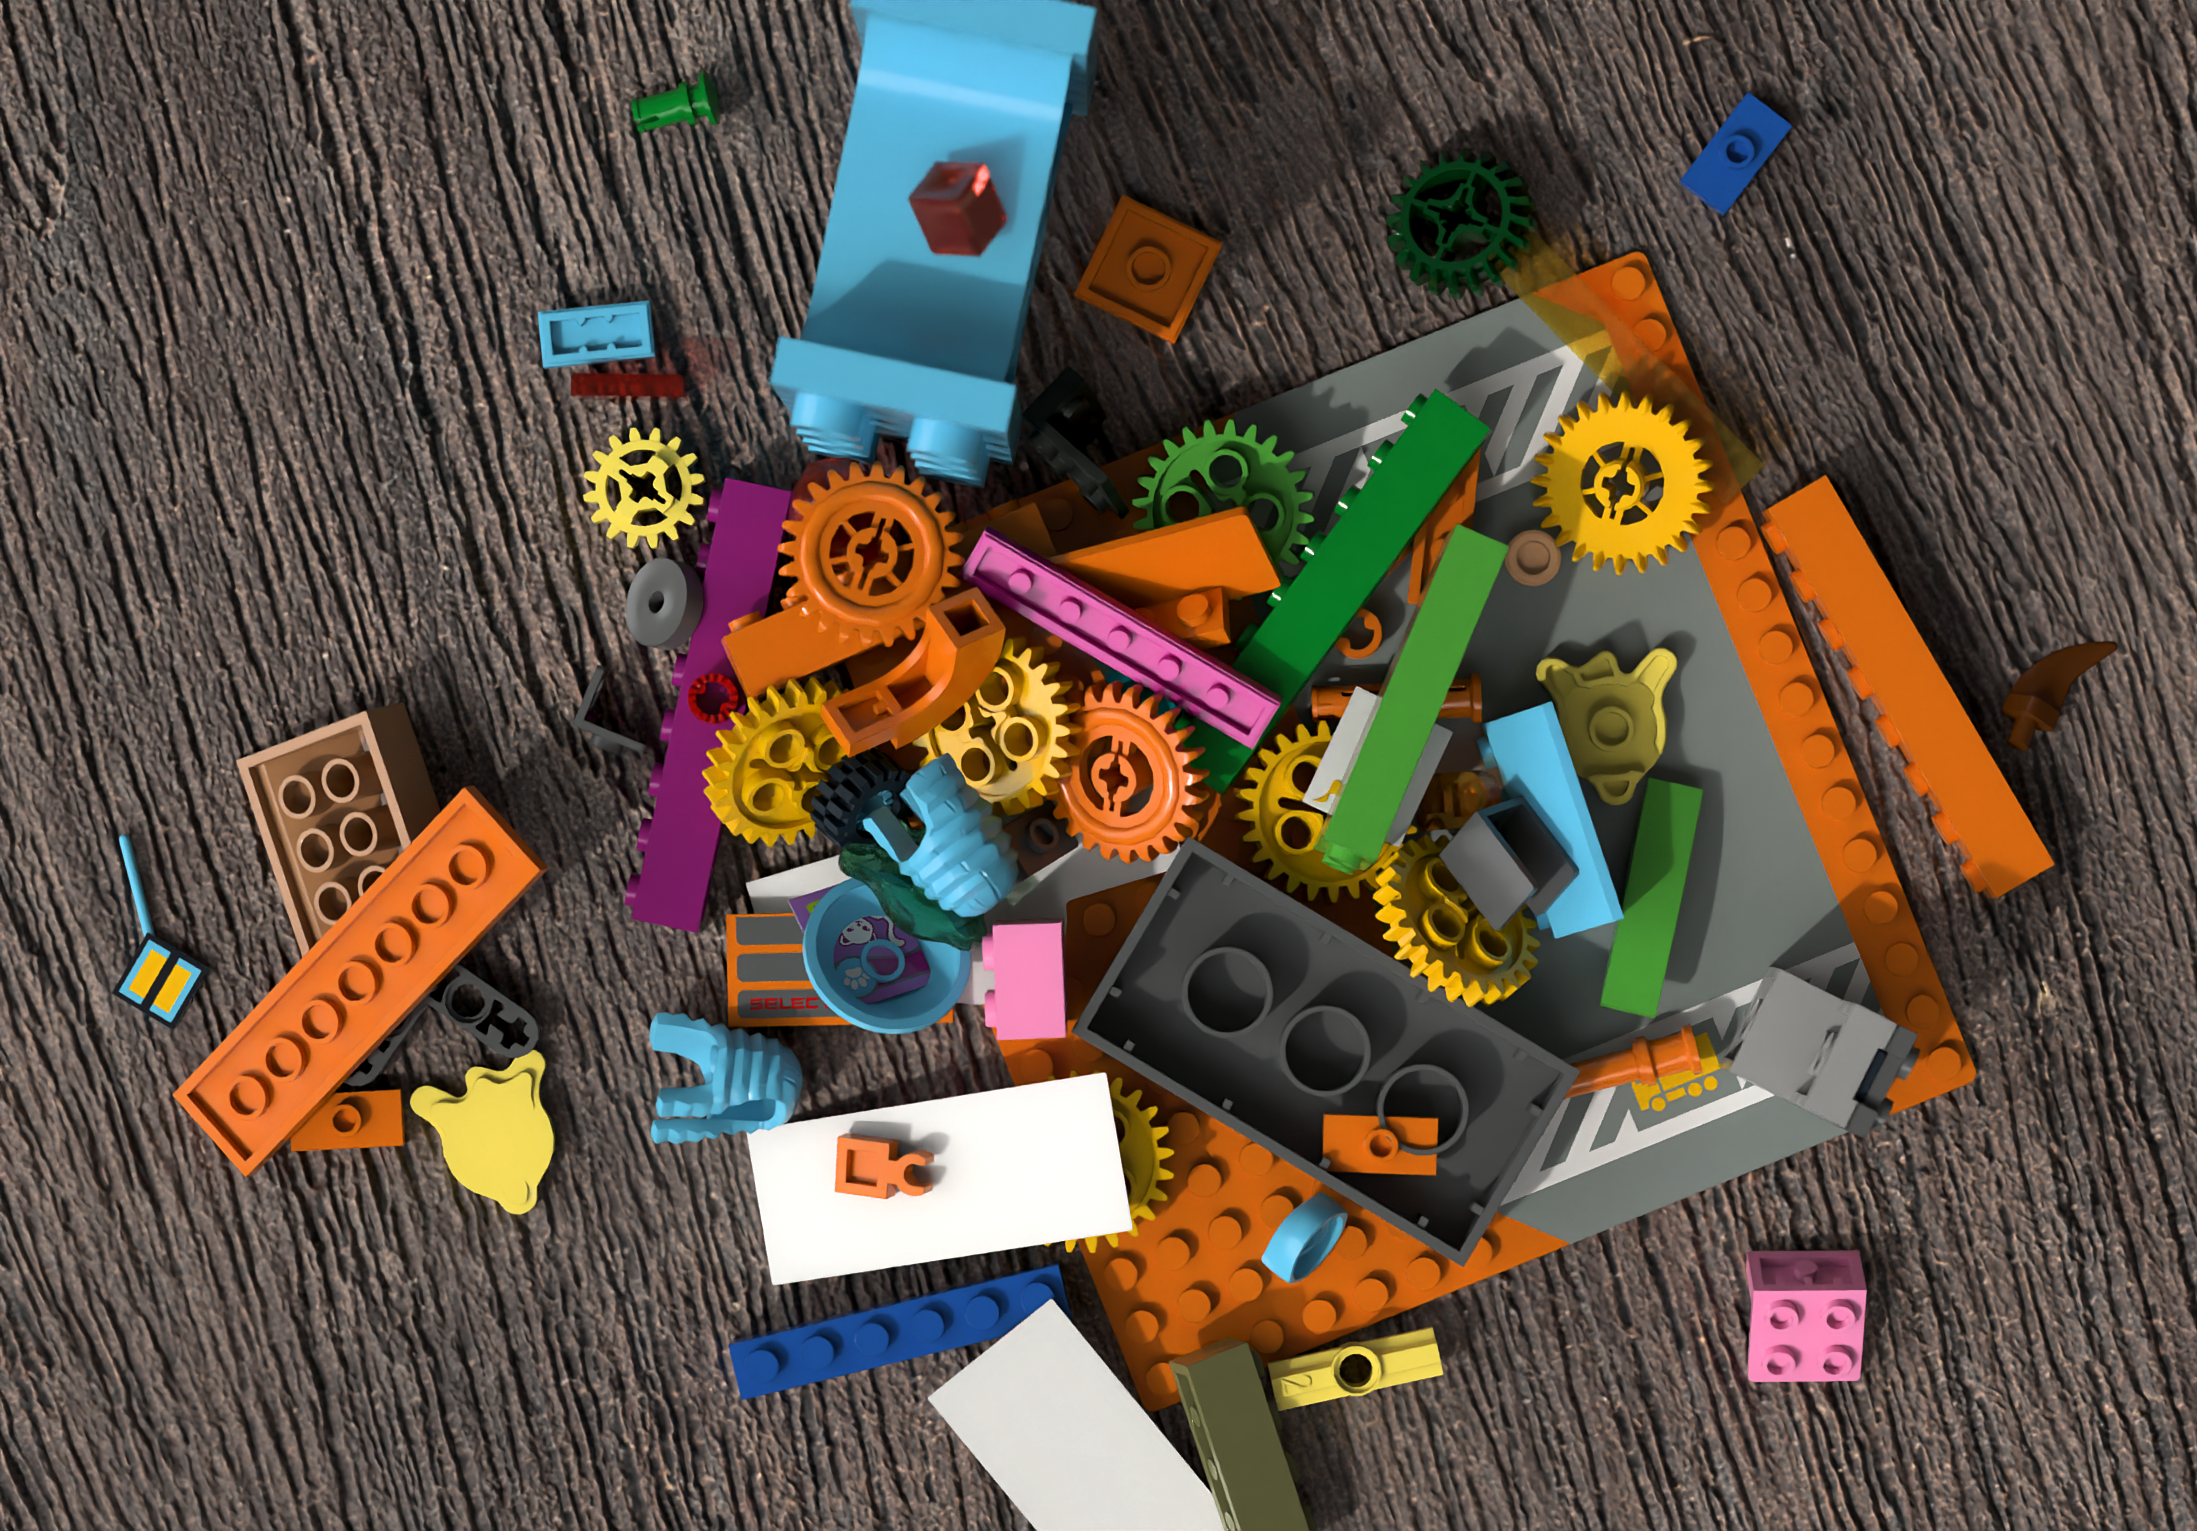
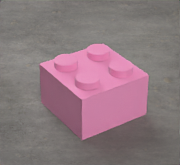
M1064 918L996 920L993 924V933H985V936L982 937L984 970H994L995 989L987 990V993H985L986 1027H997V1040L1066 1037L1068 1032Z

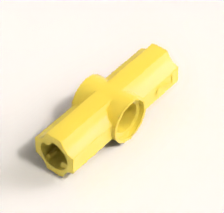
M1432 1326L1363 1342H1347L1336 1348L1267 1363L1278 1411L1349 1395L1363 1396L1372 1390L1443 1375L1439 1350ZM1351 1354H1361L1368 1358L1371 1363L1369 1376L1360 1383L1346 1382L1340 1376L1339 1367L1341 1362Z

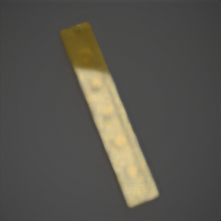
M1536 233L1524 235L1533 245V253L1523 254L1517 252L1515 258L1522 265L1521 272H1512L1506 267L1500 273L1505 280V284L1619 400L1621 393L1624 390H1628L1631 393L1634 407H1639L1643 398L1647 394H1651L1654 399L1653 412L1658 414L1666 405L1673 404L1672 424L1675 425L1687 418L1692 420V425L1685 434L1686 439L1703 437L1706 440L1705 444L1694 454L1696 458H1709L1714 462L1713 466L1700 472V478L1713 481L1716 484V488L1710 492L1725 505L1765 465Z

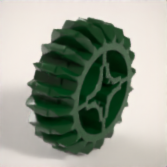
M1463 147L1455 162L1448 151L1441 150L1439 156L1440 165L1435 168L1427 160H1420V170L1424 174L1418 180L1413 176L1403 175V183L1409 189L1407 195L1391 194V202L1401 211L1386 216L1387 225L1396 231L1387 238L1388 245L1393 251L1399 252L1395 262L1401 270H1410L1409 278L1417 286L1428 283L1427 288L1433 295L1440 296L1448 287L1449 294L1454 299L1461 300L1467 285H1469L1477 297H1483L1485 292L1484 282L1491 279L1497 287L1504 288L1505 280L1500 273L1506 267L1512 272H1521L1522 265L1515 258L1517 252L1523 254L1533 253V245L1524 235L1538 231V223L1534 218L1528 216L1536 210L1537 205L1531 196L1525 195L1529 185L1522 176L1514 177L1515 169L1508 161H1502L1496 165V158L1488 151H1484L1476 160L1472 150ZM1454 189H1457L1455 194L1450 198L1445 200H1438L1446 193ZM1489 189L1497 193L1501 199L1502 220L1500 227L1493 225L1489 218L1485 217L1488 207L1485 198ZM1468 218H1470L1475 224H1459L1455 230L1450 225V223L1455 224L1456 222L1465 223L1468 220ZM1425 220L1431 222L1439 230L1435 242L1439 249L1435 258L1427 255L1423 246L1422 231ZM1487 247L1478 255L1466 259L1474 249Z

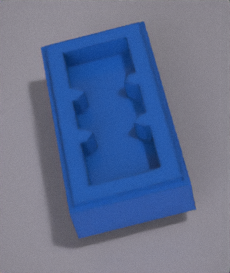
M1747 92L1678 183L1723 217L1792 125L1751 93Z

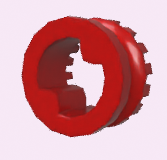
M709 673L700 676L692 682L688 690L687 701L690 711L697 719L707 724H720L730 719L729 714L731 712H736L739 706V693L737 687L729 678L721 674ZM712 682L724 685L729 693V702L721 704L720 714L717 715L704 713L697 701L698 695L707 693V684Z

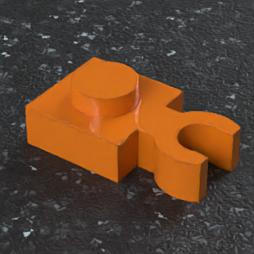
M845 1133L837 1138L835 1192L888 1199L895 1196L897 1185L903 1193L909 1196L923 1195L932 1191L933 1184L916 1180L912 1169L914 1164L927 1165L934 1162V1155L925 1150H916L901 1157L898 1156V1140Z

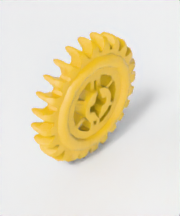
M1624 390L1621 393L1618 406L1614 407L1609 396L1602 392L1598 395V411L1596 412L1585 401H1578L1576 407L1580 420L1577 421L1566 414L1559 415L1558 421L1565 434L1561 435L1555 432L1544 433V440L1552 446L1554 451L1539 452L1534 455V460L1547 467L1548 472L1537 474L1530 478L1532 484L1547 488V493L1533 500L1532 505L1534 507H1551L1552 513L1541 522V528L1560 525L1562 530L1556 538L1554 546L1560 547L1571 540L1576 542L1572 555L1573 562L1579 561L1589 551L1592 552L1593 571L1595 572L1602 569L1608 558H1612L1616 575L1621 576L1625 572L1629 559H1633L1638 572L1644 574L1648 569L1649 554H1652L1661 565H1667L1669 563V554L1666 545L1669 544L1680 552H1686L1688 545L1681 532L1684 530L1698 535L1703 531L1702 526L1692 516L1693 513L1707 514L1712 511V506L1699 498V493L1712 491L1716 488V484L1713 481L1700 478V472L1713 466L1714 462L1709 458H1696L1694 454L1705 444L1706 440L1703 437L1686 439L1685 434L1692 425V420L1689 418L1675 425L1671 423L1674 412L1673 404L1666 405L1658 414L1653 412L1654 399L1651 394H1647L1643 398L1639 407H1634L1631 393L1628 390ZM1618 441L1625 442L1621 456L1610 462L1599 451L1604 445ZM1635 448L1632 461L1628 463L1631 449ZM1644 449L1650 451L1659 462L1662 471L1648 474L1647 469L1641 463ZM1591 456H1593L1601 469H1599L1594 479V486L1583 488L1584 469ZM1627 466V482L1635 485V490H1629L1616 502L1618 497L1615 495L1616 485L1608 481L1609 478L1615 477ZM1664 477L1663 496L1654 510L1645 501L1644 497L1649 490L1650 480ZM1595 493L1596 498L1605 506L1602 516L1598 515L1587 502V494ZM1635 505L1648 515L1643 520L1629 524L1622 523L1625 511ZM1613 509L1616 511L1615 517H1611Z

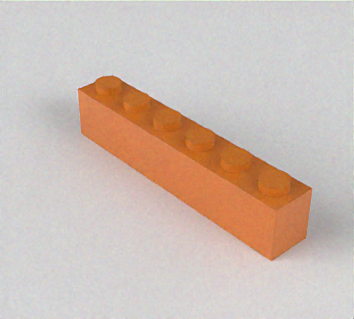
M1014 499L987 511L986 513L990 521L970 530L966 521L945 529L946 532L961 533L964 536L961 542L949 547V552L964 557L965 563L987 526L994 528L1045 559L1058 555L1035 502L1021 508L1018 499ZM913 550L899 553L897 562L891 571L901 583H904L911 571ZM965 563L961 566L948 568L947 572L955 576L961 585L956 589L941 588L940 591L947 599L974 588L958 578ZM865 570L863 571L862 577L858 585V589L861 590L864 585L863 581L866 575ZM848 571L837 576L845 587H850L853 577ZM886 578L872 583L869 596L890 593L896 588ZM980 591L986 600L992 598L989 595ZM805 595L781 600L780 603L783 611L765 619L762 618L758 610L728 623L732 633L723 636L721 640L746 700L750 696L756 700L766 696L767 687L773 685L778 691L787 686L789 679L794 678L796 682L884 645V642L879 632H874L869 647L863 649L860 643L859 632L853 630L844 644H840L838 642L839 625L836 623L831 625L825 632L818 633L817 627L822 615L819 611L805 618L799 616L801 609L808 600ZM916 618L913 619L915 631L925 627L924 623ZM899 628L894 629V640L904 636Z

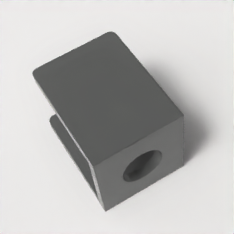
M1523 795L1476 811L1438 855L1494 930L1503 929L1525 903L1535 915L1544 914L1579 875V869Z

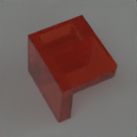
M936 161L907 198L930 251L936 255L980 257L1007 221V215L984 163Z

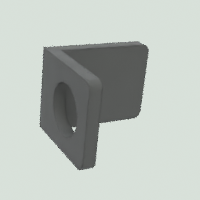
M597 665L573 725L593 733L590 744L616 755H621L624 746L647 754L649 746L589 722L609 673V669Z
M1051 800L1044 801L1043 805L1034 807L1002 827L1003 831L1012 836L1010 847L1018 852L1016 863L1019 873L1014 887L1068 854L1079 845L1075 836L1070 837L1067 834V823L1064 818L1057 820L1052 812L1056 806Z

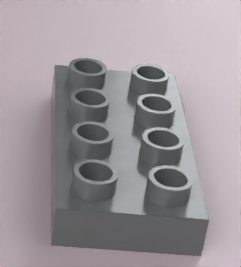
M1189 836L1184 841L1071 1030L1073 1034L1462 1267L1466 1264L1580 1073V1070L1475 1007H1468L1466 1002L1460 998H1456L1453 1002L1448 1001L1443 988L1438 987L1433 992L1429 991L1428 979L1421 975L1413 978L1410 975L1411 969ZM1323 1113L1377 1115L1381 1128L1387 1130L1388 1127L1385 1123L1384 1115L1437 1117V1147L1423 1150L1414 1149L1398 1141V1148L1407 1153L1422 1156L1437 1154L1436 1175L1326 1172L1331 1161L1325 1157L1322 1158Z

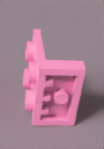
M1859 1250L1747 1251L1746 1273L1751 1297L1747 1364L1748 1379L1751 1382L1858 1381L1861 1377L1867 1297L1866 1282Z

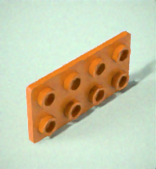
M1246 507L1226 510L1046 558L1048 561L1201 650L1231 643L1230 600L1272 590L1281 585L1280 574Z

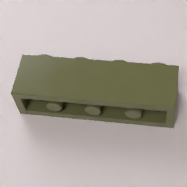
M1227 1337L1169 1360L1224 1531H1317L1311 1512L1306 1505L1300 1503L1294 1485L1299 1483V1473L1291 1455L1283 1451L1277 1433L1282 1429L1281 1418L1275 1404L1270 1399H1266L1260 1381L1261 1378H1264L1265 1371L1256 1349L1253 1346L1249 1347L1246 1341Z

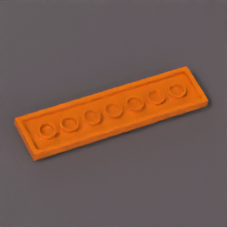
M474 785L464 787L172 1095L245 1177L256 1174L549 868Z

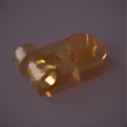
M1480 770L1433 774L1421 800L1422 814L1417 815L1418 832L1462 828L1476 811L1502 803V794L1498 782L1491 774Z

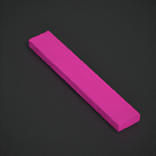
M990 526L986 527L958 576L959 579L973 587H978L983 593L1142 684L1156 694L1162 693L1163 698L1252 750L1283 699L1280 695Z

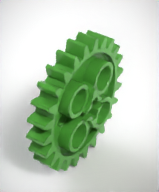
M1212 418L1205 420L1204 436L1201 437L1197 435L1190 425L1182 428L1185 442L1183 446L1169 437L1165 439L1163 444L1169 457L1165 459L1151 454L1147 460L1157 471L1156 475H1140L1137 478V482L1150 491L1149 495L1139 496L1132 500V505L1147 510V516L1135 521L1133 527L1151 531L1185 522L1173 515L1170 509L1171 496L1177 491L1190 492L1196 497L1199 502V512L1196 518L1211 515L1216 508L1215 502L1190 477L1192 470H1198L1213 493L1222 502L1231 497L1237 504L1236 508L1246 507L1248 511L1250 503L1256 499H1268L1276 505L1279 513L1277 524L1270 528H1262L1257 525L1256 527L1280 574V581H1282L1285 575L1279 562L1283 560L1289 564L1297 565L1301 560L1298 554L1291 548V545L1293 543L1308 545L1311 540L1310 536L1298 529L1299 524L1314 522L1316 519L1315 514L1301 509V503L1307 502L1315 496V492L1312 490H1298L1297 483L1309 473L1307 468L1291 471L1287 466L1293 459L1296 451L1291 449L1278 455L1274 449L1279 435L1275 433L1262 443L1257 440L1259 426L1255 422L1248 428L1245 435L1238 434L1236 418L1228 420L1224 433H1218ZM1230 455L1240 462L1243 474L1238 483L1226 485L1216 479L1213 474V463L1217 457Z

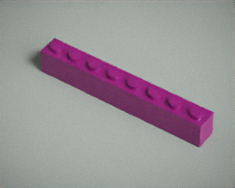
M725 478L723 490L713 488L708 507L707 521L716 523L711 544H701L695 570L699 577H704L702 585L703 609L699 623L692 634L688 654L678 653L674 666L672 686L681 688L676 709L666 708L662 722L660 741L669 742L665 763L655 762L650 778L648 795L657 797L653 819L643 817L639 830L636 850L645 852L641 874L631 873L624 903L626 906L634 907L631 919L695 933L702 931L724 824L710 808L712 805L711 801L704 794L703 790L710 784L702 775V771L714 765L706 755L707 750L723 746V743L715 734L716 731L732 730L735 724L731 718L720 724H707L697 719L689 709L687 701L688 690L692 682L702 675L709 673L721 674L729 678L737 687L739 706L736 712L744 716L748 713L749 707L746 697L721 640L723 636L732 633L728 623L758 610L763 619L769 617L782 553L777 551V546L785 542L787 531L782 528V523L790 519L792 502L794 500L792 491L731 478ZM715 682L708 683L707 693L698 695L697 701L700 709L708 715L720 714L721 704L729 702V693L724 685Z

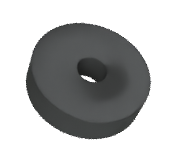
M656 558L639 570L631 583L626 600L627 625L631 635L637 642L657 649L673 650L683 645L691 637L699 623L703 609V587L695 569L684 562L668 558Z

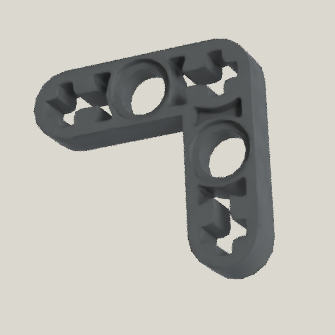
M458 962L453 969L459 973V977L446 987L442 1001L433 996V993L441 987L437 984L408 1014L404 1024L399 1029L392 1031L384 1039L391 1042L387 1050L384 1051L382 1046L379 1045L367 1057L368 1062L373 1065L371 1071L368 1073L365 1070H359L354 1075L351 1074L344 1083L351 1086H362L375 1081L387 1067L429 1005L498 1054L507 1058H520L534 1050L541 1039V1026L532 1012ZM465 984L477 986L485 997V1005L482 1011L473 1017L461 1015L453 1004L456 990ZM496 1000L505 1005V1009L497 1014L509 1023H515L521 1018L527 1023L523 1032L530 1038L526 1045L517 1042L511 1047H507L503 1043L506 1038L505 1031L494 1023L490 1024L488 1033L479 1028V1024L492 1014Z

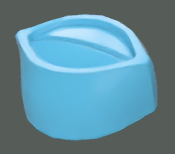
M1318 1193L1295 1208L1278 1227L1261 1258L1262 1263L1289 1284L1305 1279L1323 1262L1339 1240L1347 1221L1348 1212L1325 1193Z

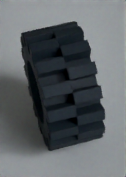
M871 748L870 752L866 750L857 754L856 759L853 756L850 758L847 755L841 758L842 767L837 768L833 764L827 770L831 775L828 782L824 780L819 781L816 788L822 794L812 796L811 805L815 810L810 812L811 819L816 823L814 826L849 856L854 854L856 857H864L866 851L871 855L880 852L878 842L863 827V819L874 810L886 805L904 828L907 827V824L902 821L904 817H913L914 814L899 796L906 787L911 775L877 748Z

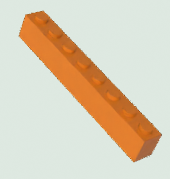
M1825 475L1761 512L1767 522L1761 525L1760 528L1768 544L1777 555L1784 551L1796 570L1789 574L1795 590L1805 603L1813 600L1824 618L1817 623L1822 636L1834 652L1841 648L1850 662L1852 668L1846 671V675L1852 687L1862 700L1870 697L1881 716L1876 718L1874 722L1882 738L1891 749L1898 745L1906 757L1909 765L1903 768V772L1909 784L1919 797L1927 793L1938 812L1931 817L1935 828L1948 846L1955 842L1963 854L1966 862L1960 865V869L1972 890L1976 894L1984 891L1988 898H1998L2055 865L1828 477Z

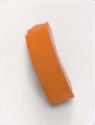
M978 587L928 607L926 615L927 624L925 623L921 640L911 654L893 670L870 683L822 703L820 716L849 758L889 740L896 749L916 740L955 713L984 683L1002 651L1006 627Z

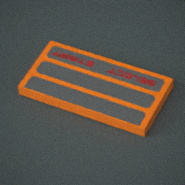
M794 913L726 914L728 1027L854 1025L830 1009L811 984L803 959L804 934ZM954 1007L936 1023H954Z

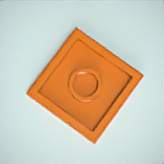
M1122 194L1074 293V297L1175 345L1223 246V242Z

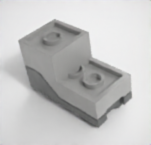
M1769 966L1718 1067L1838 1128L1866 1139L1870 1129L1879 1132L1883 1127L1894 1101L1885 1096L1894 1078L1905 1080L1916 1063L1920 1049L1913 1046L1918 1034L1857 1003L1841 1000L1780 968Z

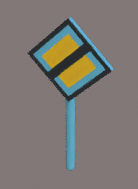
M122 834L119 837V843L144 939L112 994L174 1030L210 968L155 936L131 840L127 834Z

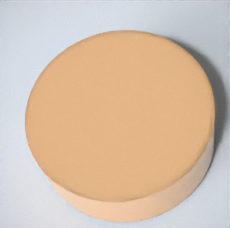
M1527 530L1516 535L1509 542L1508 546L1510 547L1504 558L1505 568L1509 576L1517 583L1528 587L1540 586L1550 581L1557 574L1561 564V552L1559 547L1554 546L1555 540L1549 534L1539 530Z

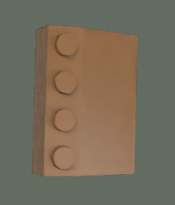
M404 702L363 711L236 760L302 957L441 812Z

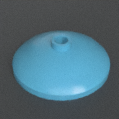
M872 873L856 876L841 882L820 899L811 913L804 931L803 959L806 972L815 991L837 1015L866 1030L886 1034H903L931 1026L954 1007L962 995L969 978L971 968L970 945L959 917L953 910H943L938 900L928 899L924 888L915 886L912 879L887 873ZM868 916H887L911 927L931 970L927 985L873 1004H866L858 1000L845 989L835 971L833 953L839 935L854 921ZM877 939L869 942L863 948L860 955V965L863 972L870 979L887 983L894 981L901 975L905 966V958L903 952L896 944L888 940ZM877 946L891 949L898 958L897 970L893 974L886 976L876 974L867 964L866 957L868 951Z

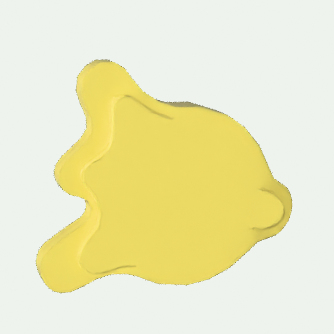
M1659 647L1651 650L1636 668L1627 674L1619 670L1616 656L1609 651H1602L1579 667L1572 666L1557 657H1547L1536 667L1535 674L1538 682L1550 693L1555 704L1556 715L1576 774L1594 786L1599 798L1606 804L1622 805L1627 803L1633 797L1638 781L1654 766L1659 756L1663 753L1667 740V718L1662 702L1663 692L1678 664L1676 655L1667 648Z
M532 1050L525 1056L515 1058L504 1071H497L483 1066L470 1068L465 1075L467 1092L463 1097H456L437 1087L425 1085L416 1089L410 1099L413 1111L431 1123L440 1134L444 1157L455 1178L474 1193L498 1201L507 1212L512 1214L526 1213L536 1205L538 1201V1186L555 1152L556 1136L552 1120L543 1106L540 1095L541 1081L546 1069V1059L537 1050Z

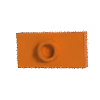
M403 1089L334 1092L290 1137L291 1152L406 1145Z
M1323 1113L1322 1158L1325 1157L1331 1161L1326 1172L1436 1175L1437 1154L1424 1156L1410 1154L1398 1148V1141L1414 1149L1423 1150L1437 1147L1438 1118L1384 1115V1120L1388 1127L1387 1130L1381 1128L1377 1115Z

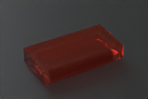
M574 373V376H571V396L575 400L687 401L688 381L681 374Z

